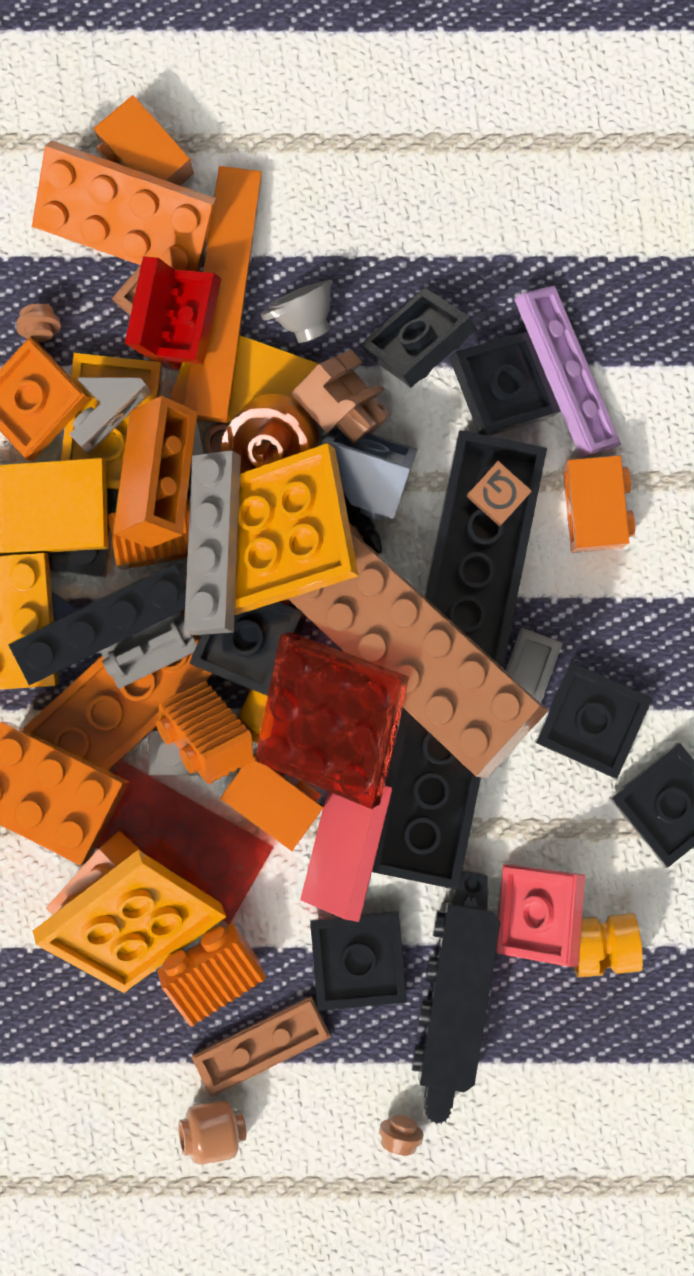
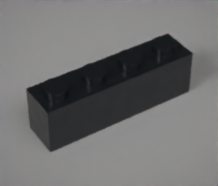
M172 563L10 642L8 646L30 686L185 610L186 586L176 565Z

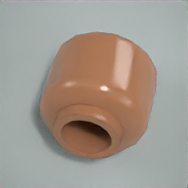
M227 1101L191 1106L186 1111L185 1119L178 1121L183 1156L190 1155L193 1162L198 1165L235 1158L238 1153L239 1142L246 1141L247 1138L243 1114H235L234 1109Z

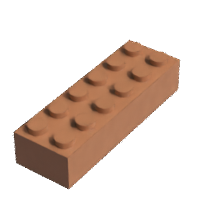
M350 529L359 576L288 599L476 777L487 779L549 710Z

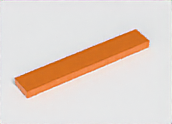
M225 166L218 167L214 194L217 202L209 231L203 272L215 273L221 278V284L204 365L190 363L184 406L197 411V420L228 423L262 171Z

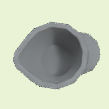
M331 280L304 286L278 298L268 305V309L260 314L262 320L266 321L275 318L286 330L295 333L298 343H303L323 335L330 330L326 318L330 312Z

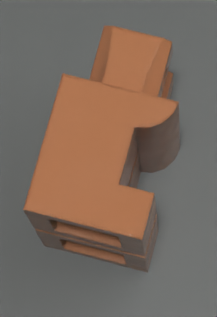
M351 349L318 364L290 394L326 433L339 428L354 444L367 433L375 432L392 414L377 398L385 388L380 385L367 387L354 372L363 362Z

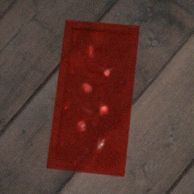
M121 759L115 767L113 774L129 781V784L97 849L116 832L121 831L144 854L220 902L226 915L222 921L230 924L274 845Z

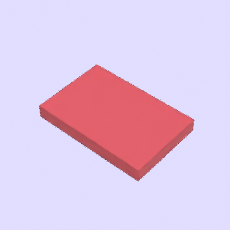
M332 771L300 901L343 919L359 922L392 787Z

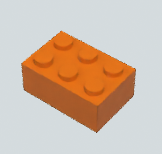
M0 722V825L80 866L84 865L94 854L129 781L11 722Z

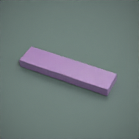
M555 285L522 293L514 300L580 458L584 459L603 453L621 445Z

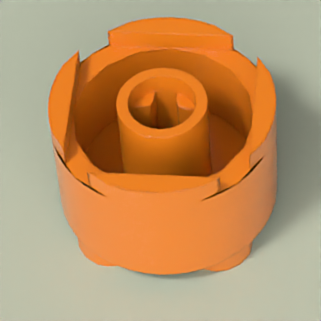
M280 394L262 395L249 401L231 421L222 438L221 452L234 451L241 456V474L318 447L319 431L315 420L296 399ZM272 444L276 445L277 449H273Z

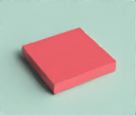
M503 864L498 916L500 927L496 953L567 967L578 966L585 874Z

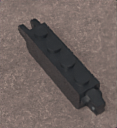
M462 870L459 890H454L451 901L445 900L444 911L436 910L432 936L439 937L437 955L429 954L425 981L433 983L430 1000L422 999L418 1020V1026L425 1027L423 1044L415 1043L411 1071L418 1072L419 1085L425 1086V1100H423L425 1115H427V1119H430L431 1123L435 1122L436 1125L437 1123L442 1125V1122H447L446 1120L450 1119L449 1115L452 1114L450 1109L453 1108L455 1091L465 1093L475 1085L500 921L488 907V875L469 870Z

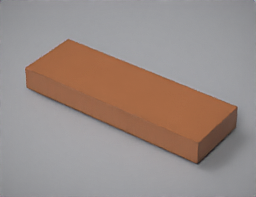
M310 995L193 1053L191 1058L210 1097L331 1038V1034L320 1011L317 1009L313 996Z

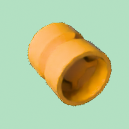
M634 913L609 915L605 923H601L596 917L582 918L578 966H574L578 978L601 976L606 968H611L615 974L642 971V943L638 921Z

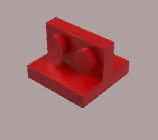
M143 256L125 344L152 361L161 362L165 369L180 370L182 362L204 365L221 278L215 273L175 270L159 257Z

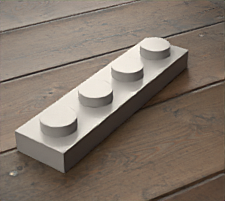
M234 451L192 456L184 632L191 635L234 632L241 456Z

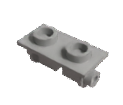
M181 612L100 651L104 658L102 660L109 676L113 677L118 689L194 653L197 644L191 634L184 632L185 620Z

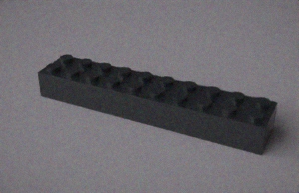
M459 430L424 596L503 668L547 448ZM497 461L531 490V493L501 526L467 497L468 493ZM402 706L385 786L392 787V793L372 872L459 890L481 777H476Z

